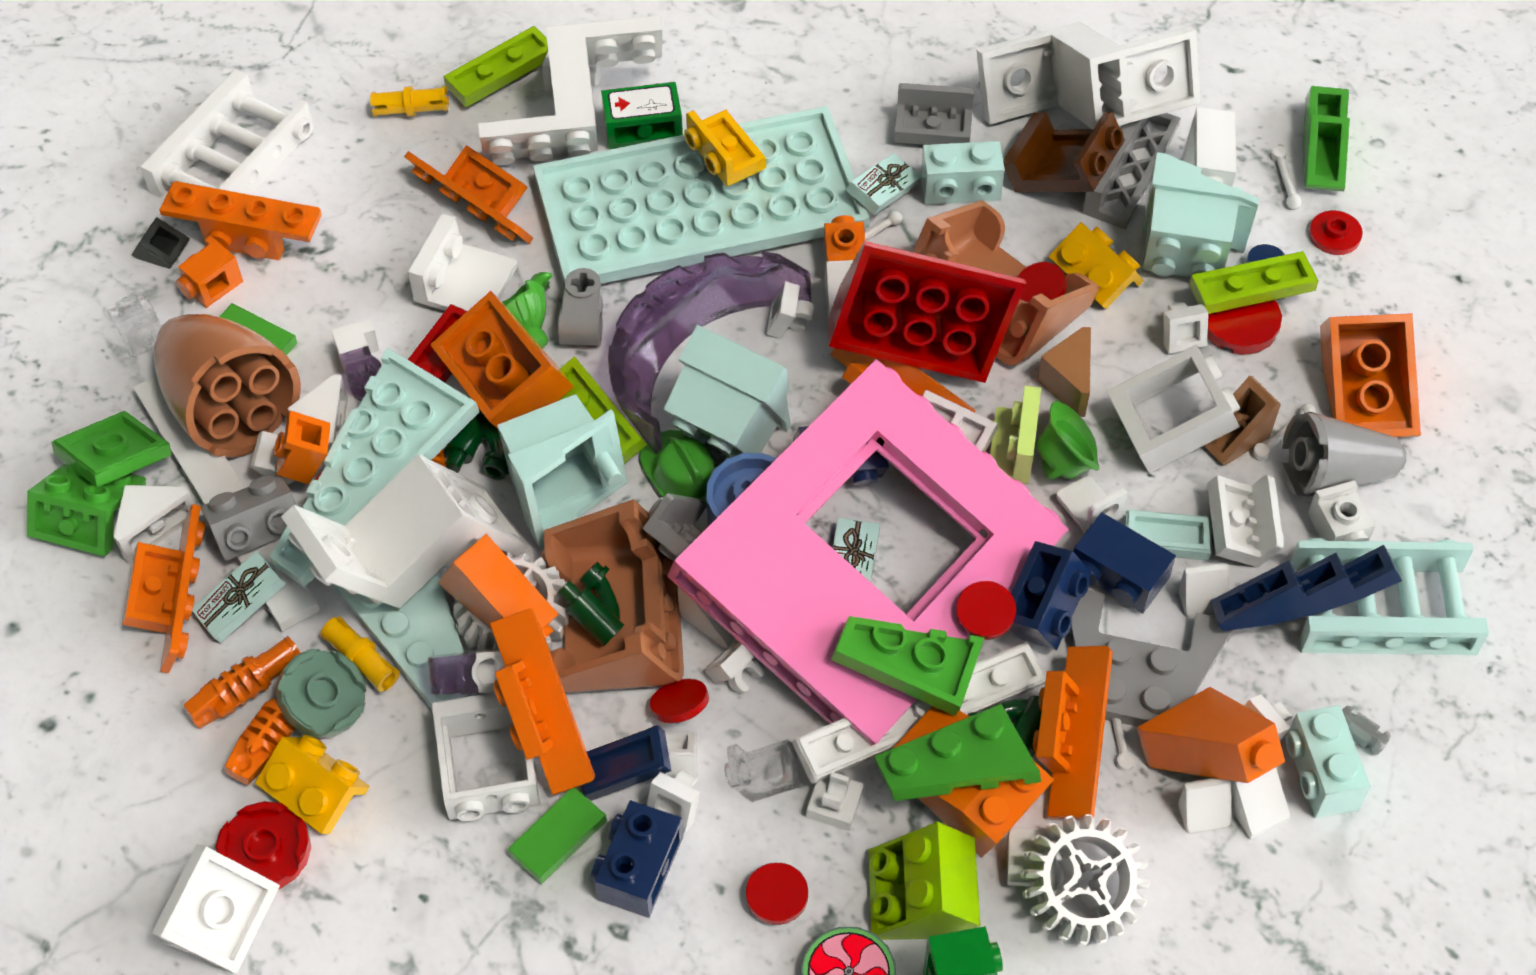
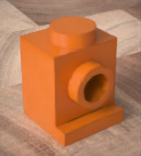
M841 215L833 218L831 223H824L825 264L826 261L855 259L865 241L864 221L855 222L852 216Z
M212 236L205 239V248L191 255L178 266L181 277L176 280L177 287L189 300L195 298L205 308H208L244 282L236 257Z
M290 410L287 414L285 433H279L273 449V456L278 457L275 462L276 475L309 484L328 454L330 422Z

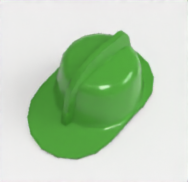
M1053 402L1050 406V422L1036 443L1037 450L1043 458L1042 467L1046 477L1053 480L1062 476L1072 480L1090 469L1100 470L1096 441L1087 424L1065 403Z
M681 430L659 432L647 439V446L640 452V462L644 472L661 497L669 493L698 498L707 504V482L718 465L704 444L685 436Z

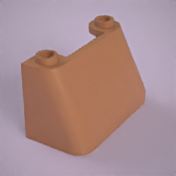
M983 200L927 218L913 249V253L1017 277L1026 268V266L999 247L1005 234L1004 220L994 208ZM1070 273L1065 276L1067 280L1065 295L1050 300L1041 293L1032 297L1030 302L1020 299L996 358L1007 365H1016L1031 358L1091 306L1100 286L1081 273Z
M634 499L544 530V548L542 549L541 556L546 562V568L555 566L556 570L559 571L560 579H564L565 582L570 580L581 592L584 590L585 585L579 579L597 561L603 567L606 565L610 569L605 576L616 596L620 608V621L624 624L621 630L606 645L602 646L570 615L569 625L564 626L565 649L558 648L550 651L565 693L664 686L680 681L683 678L684 662L678 586L667 577L674 561L660 552L658 547L661 543L643 529L650 518L649 513ZM593 588L589 590L597 597L596 592Z

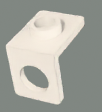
M1089 475L1058 490L1056 494L1058 501L1084 533H1086L1101 512L1116 521L1122 519L1128 496L1124 488L1107 496Z

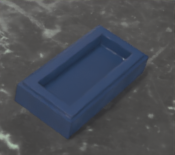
M656 725L587 751L595 773V779L582 785L583 795L592 801L655 778L659 772L664 774L671 772L665 730Z

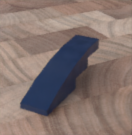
M1382 545L1346 564H1343L1338 554L1334 553L1297 573L1288 560L1210 601L1219 627L1222 631L1268 626L1316 615L1363 599L1401 582L1402 579L1386 547Z

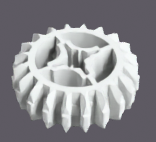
M508 551L506 556L559 614L548 624L554 630L546 638L547 645L551 651V640L562 641L564 635L563 627L568 626L571 620L570 614L565 610L569 604L557 593L566 582L564 579H560L559 571L556 570L555 566L546 568V562L542 557L531 563V558L526 551L519 560H515ZM455 599L456 604L453 607L454 619L457 620L456 628L458 634L464 637L466 646L470 650L477 648V651L498 648L493 631Z
M1086 814L1082 816L1079 826L1073 816H1067L1063 819V830L1054 822L1046 827L1050 840L1042 835L1034 837L1033 843L1041 853L1028 851L1024 855V860L1034 865L1035 869L1021 871V879L1034 881V887L1024 890L1022 894L1025 899L1037 896L1040 903L1030 909V913L1032 916H1037L1046 911L1049 916L1042 925L1043 929L1046 931L1052 930L1060 923L1059 939L1063 941L1069 940L1074 929L1079 945L1088 944L1091 932L1098 944L1107 941V929L1113 935L1120 936L1125 932L1121 920L1129 924H1133L1138 920L1136 913L1130 905L1140 908L1146 905L1147 900L1137 894L1136 889H1145L1150 886L1148 879L1137 878V871L1147 868L1148 863L1146 860L1134 863L1131 854L1138 852L1140 845L1137 842L1126 847L1122 844L1127 835V830L1124 828L1117 830L1111 836L1109 834L1111 829V821L1109 819L1101 820L1095 830L1092 815ZM1083 841L1094 844L1104 850L1108 856L1099 861H1092L1081 850L1076 851L1071 842ZM1059 852L1062 857L1059 862L1064 870V879L1053 891L1050 882V869L1056 853ZM1101 868L1100 872L1092 876L1093 879L1089 881V886L1078 887L1068 891L1071 886L1077 883L1083 872H1091ZM1117 869L1119 891L1114 904L1111 906L1108 901L1111 896L1106 888V881L1108 876ZM1072 897H1077L1083 900L1089 909L1094 907L1100 917L1091 919L1077 916L1065 909L1061 903Z

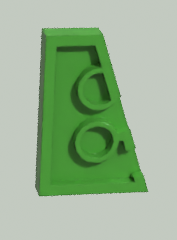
M849 616L843 626L830 660L956 716L966 695L984 637L969 635L967 639L948 637L946 631L930 629L928 633L905 630L902 624Z
M1002 704L874 756L877 768L894 801L950 794L954 788L981 785L982 790L999 788V782L1024 779L1025 784L1042 782L1038 767Z

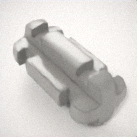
M1344 707L1342 711L1353 740L1364 748L1369 745L1373 748L1371 753L1378 755L1388 744L1391 737L1388 731L1381 733L1378 731L1380 728L1378 724L1360 712L1357 715L1352 713L1353 707Z

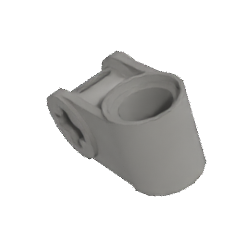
M578 268L571 271L566 276L564 282L562 309H560L558 321L559 343L601 345L603 299L600 295V277L591 269Z

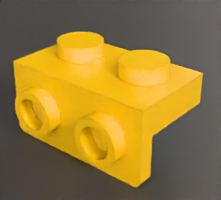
M726 109L704 120H701L694 110L686 113L687 129L684 130V136L687 144L693 151L697 150L701 154L709 172L713 176L718 175L726 187L766 169V157Z
M1080 222L1048 257L1067 275L1070 273H1081L1099 285L1100 289L1095 300L1104 309H1107L1132 282L1137 286L1144 282L1136 272L1140 265L1124 250L1117 255L1109 247L1114 241L1098 226L1091 231Z
M305 734L302 738L282 737L255 784L277 801L287 806L290 811L301 817L303 821L320 834H330L353 795H365L370 786L359 778L360 771L355 766L344 760H335L325 753L327 747L318 739Z

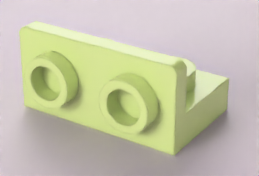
M1024 386L1022 402L1014 401L1013 409L997 407L994 422L997 423L998 430L992 439L990 455L995 459L997 466L1007 475L1024 484H1029L1041 387Z

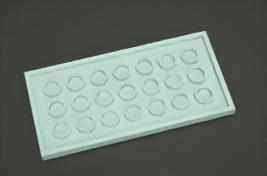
M828 106L740 123L739 126L766 157V169L726 187L718 175L713 176L709 172L704 158L697 150L693 151L689 147L684 135L533 165L535 180L563 281L565 282L566 276L571 271L578 268H588L595 271L600 277V284L818 239L824 236V223H831L833 218L841 215L852 216L855 222L864 221V229L869 228L870 217L867 209L846 191L848 185L855 177Z

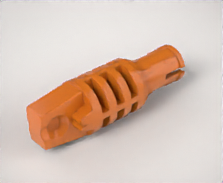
M286 636L275 646L257 657H244L241 659L242 663L239 665L235 663L230 667V671H223L219 674L220 677L218 679H211L196 695L184 703L185 711L199 729L218 718L232 714L236 711V707L239 705L241 707L247 704L248 699L251 698L253 700L260 691L265 692L272 684L270 680L278 676L288 663L301 652L291 638Z
M277 698L276 700L270 699L264 703L245 731L240 735L225 764V773L245 785H249L261 773L281 738L290 737L295 730L285 720L278 707Z

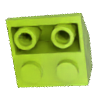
M937 821L868 849L871 932L875 933L881 940L928 939V936L981 926L974 837Z

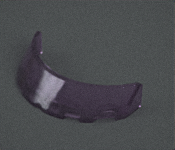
M761 251L762 257H731L724 252L704 256V262L686 268L678 265L649 282L642 293L632 298L616 323V332L612 344L609 346L608 364L610 381L621 409L655 454L662 450L659 421L651 416V399L658 374L672 352L693 333L697 324L703 327L718 318L734 312L771 306L773 299L785 281L800 286L798 300L811 302V275L808 270L777 253Z

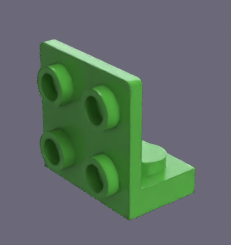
M65 463L27 491V536L105 557L113 550L114 512L120 508L125 485L146 486V478L130 473L97 488Z

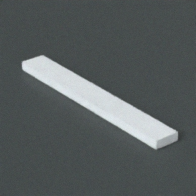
M157 375L133 387L138 400L159 434L170 443L172 455L203 505L209 503L211 498L220 493H234L245 488L225 455L223 457L212 455L208 450L201 448L192 441L182 429L166 404L158 384ZM278 540L236 558L241 565L255 551H258L285 581L286 585L265 603L280 630L284 631L321 610L307 585L303 587L274 567L270 555L278 543Z

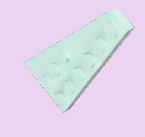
M388 347L381 357L383 364L376 376H370L364 387L366 394L359 407L351 410L324 460L326 466L318 480L313 479L306 491L308 498L302 507L344 526L415 456L419 454L432 460L479 413L477 403ZM287 526L271 553L270 559L274 567L305 587L315 577L310 569L313 563L307 554L300 551L290 541L288 535L291 531Z
M438 573L400 609L383 602L376 604L367 596L359 593L352 595L342 587L331 584L332 588L431 710L432 703L478 695L443 588L438 583L440 580Z

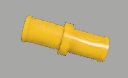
M412 86L404 87L403 91L372 92L370 103L371 106H375L372 109V114L374 117H377L379 115L406 113L407 117L416 116L417 112L448 111L449 96H445V94H448L447 87L414 90Z
M341 616L331 618L323 626L320 633L321 637L339 653L345 655L356 664L361 674L379 692L387 691L396 683L400 671L376 651V644L368 637L362 638Z

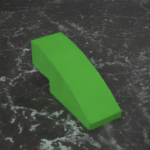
M1311 86L1305 98L1303 138L1305 188L1343 192L1345 190L1350 118H1347L1349 89Z

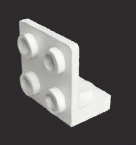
M441 214L408 271L414 302L444 311L452 304L468 311L490 290L500 300L518 267L517 260L463 244L462 236L459 235L456 217Z

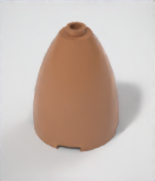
M186 314L169 319L161 326L154 347V362L158 384L166 404L176 421L192 441L201 448L208 450L212 455L237 457L254 452L259 432L273 433L282 424L284 419L287 418V408L300 398L301 383L296 366L272 342L244 325L212 315Z

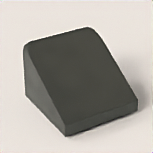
M156 217L131 256L170 269L190 238Z

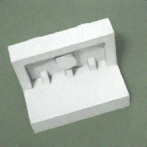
M196 844L152 934L160 937L161 942L173 948L199 956L225 970L237 974L280 885L206 846Z

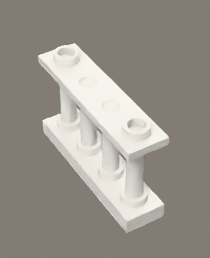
M235 69L140 166L148 191L161 198L175 181L216 188L186 173L196 161L201 160L230 174L219 188L216 189L252 195L294 149L310 136L314 125L308 102L301 100L287 114L255 99L248 74ZM248 111L277 126L264 138L234 124V121L242 113ZM224 135L254 149V151L241 163L209 147L219 137Z

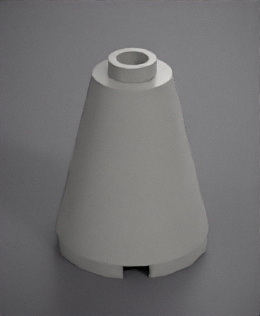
M1313 412L1297 413L1294 415L1286 427L1282 442V449H1289V463H1282L1283 476L1290 491L1296 495L1311 496L1317 490L1353 480L1356 481L1357 485L1391 479L1399 474L1406 463V450L1397 437Z

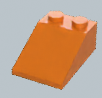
M491 290L430 344L468 395L477 403L478 408L488 421L496 428H498V424L559 401L574 387L555 362Z
M1413 313L1329 317L1320 325L1322 367L1332 418L1394 437L1421 436Z
M932 706L893 748L961 721L969 716L960 710L954 716ZM1035 762L1040 771L1042 781L1039 783L1025 784L1024 779L999 782V788L985 790L981 789V785L957 787L950 794L918 799L947 826L974 837L976 853L982 858L998 844L1054 779Z

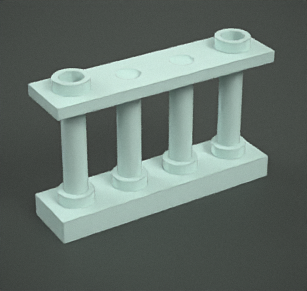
M1322 538L1298 540L1290 561L1294 570H1302L1334 553H1337L1342 563L1346 564L1384 545L1402 579L1398 583L1403 614V617H1381L1377 614L1375 597L1372 594L1357 601L1359 616H1337L1333 614V609L1316 614L1315 616H1308L1300 635L1301 653L1478 655L1489 634L1486 618H1470L1465 615L1458 572H1463L1474 550L1472 543H1460L1453 540H1440L1437 542L1326 541ZM1414 572H1439L1447 618L1425 617L1421 615Z

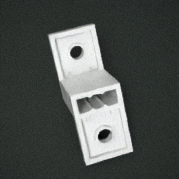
M661 15L545 27L556 115L478 123L479 138L484 157L495 165H509L514 163L515 159L530 158L532 161H546L552 159L553 155L568 154L570 157L590 154L591 151H598L589 65L596 64L597 67L608 68L623 61L646 64L653 62L655 58H662Z
M1079 21L976 49L984 120L990 125L1060 106L1094 130L1104 112H1113L1118 125L1121 126L1201 103L1196 30L1190 26L1117 45ZM1166 65L1167 75L1161 82L1154 83L1153 76L1155 71L1160 66ZM1018 69H1024L1025 78L1023 82L1018 86L1012 87L1010 84L1012 74Z
M419 454L345 526L294 504L281 516L291 531L288 535L290 541L300 551L307 554L313 563L310 569L319 581L327 586L331 584L340 586L352 595L359 593L367 596L376 604L383 602L399 609L470 540L476 543L487 534L501 550L509 551L516 557L529 546L485 486Z

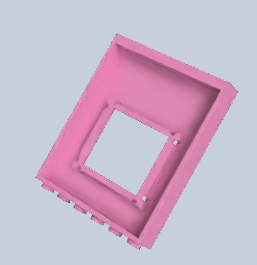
M876 359L674 560L667 577L736 640L743 644L747 650L825 721L831 724L843 718L847 719L852 723L851 726L872 746L881 740L916 701V698L830 660L848 617L853 616L902 624L905 630L928 633L930 629L946 631L948 637L967 639L970 634L961 627L956 615L957 601L962 591L975 582L992 581L1004 586L1011 593L1034 542L1038 541L1055 546L1069 528L1062 523L1056 512L1044 507L1032 497L1023 483L1012 479L999 468L995 459L990 454L980 451L965 438L963 431L957 425L948 423L939 415L925 397L917 395L906 386L896 371L885 367ZM879 438L884 440L883 446L876 442ZM875 451L879 452L975 538L972 544L907 614L805 524ZM982 529L988 533L986 538L979 533Z

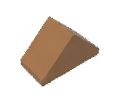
M1091 327L1080 328L1042 355L1037 381L1060 402L1072 408L1080 417H1085L1090 396Z
M1250 375L1233 393L1240 407V410L1233 414L1240 427L1204 445L1222 465L1231 463L1253 449L1256 444L1269 439L1281 403Z

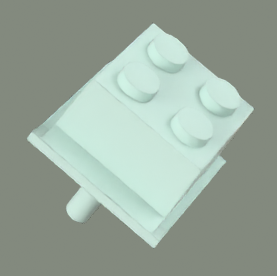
M1157 152L1142 233L1146 234L1142 270L1151 271L1159 276L1177 275L1191 278L1192 274L1225 268L1230 248L1242 253L1245 251L1258 208L1259 198L1244 192L1241 188L1231 187L1202 175V168L1166 153Z
M697 324L678 359L684 366L663 410L674 418L672 425L683 431L685 436L704 445L707 439H709L707 443L719 449L718 452L728 458L743 453H761L776 427L788 432L791 426L786 397L789 391L787 370L784 366Z
M575 394L497 425L511 482L519 497L525 524L539 549L544 548V530L579 518L628 483L615 415L612 409L598 419L593 420Z

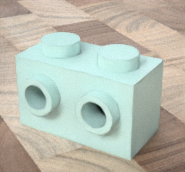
M1000 141L923 145L921 181L925 205L966 203L980 200L1001 201L1005 169Z
M1337 705L1296 713L1290 730L1285 737L1289 755L1295 761L1300 775L1302 792L1310 803L1314 817L1320 818L1358 811L1371 786L1341 706Z

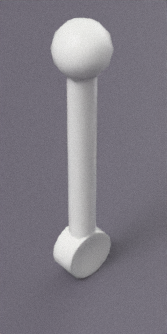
M1275 146L1271 152V159L1278 163L1288 195L1286 205L1290 209H1297L1301 205V198L1295 194L1285 162L1287 150L1282 146Z
M891 211L887 219L865 232V241L890 225H899L903 219L901 213Z
M1306 403L1301 407L1300 414H1304V412L1317 413V410L1313 404ZM1287 425L1266 443H1258L1254 446L1253 457L1256 460L1265 461L1268 459L1270 450L1283 439Z
M1113 718L1112 723L1119 751L1116 765L1122 771H1130L1135 764V758L1132 754L1128 753L1121 720Z

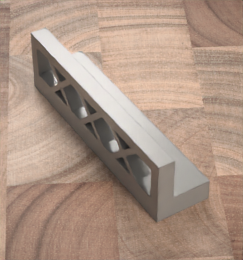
M1164 113L1121 125L1120 128L1123 131L1125 141L1094 192H1086L1082 214L1126 229L1151 181L1157 152H1166L1180 125L1181 118ZM1148 121L1168 128L1164 132L1151 135L1146 125ZM1148 147L1153 157L1137 160L1132 151ZM1134 172L1139 183L1124 187L1119 176ZM1121 198L1126 208L1122 214L1103 206L1105 202Z

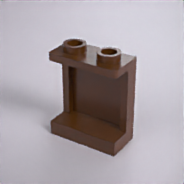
M1046 112L1033 113L1003 159L1004 169L1015 192H1094L1125 141L1123 131L1119 127L1113 112H1104L1094 130H1054Z

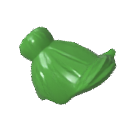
M539 272V274L533 275L530 280L525 281V284L514 295L502 301L542 349L548 343V337L541 328L546 314L545 293L550 289L549 279L552 278V273Z

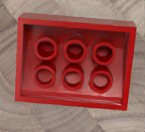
M864 241L839 286L829 314L828 345L840 350L985 383L1025 288L1026 280Z

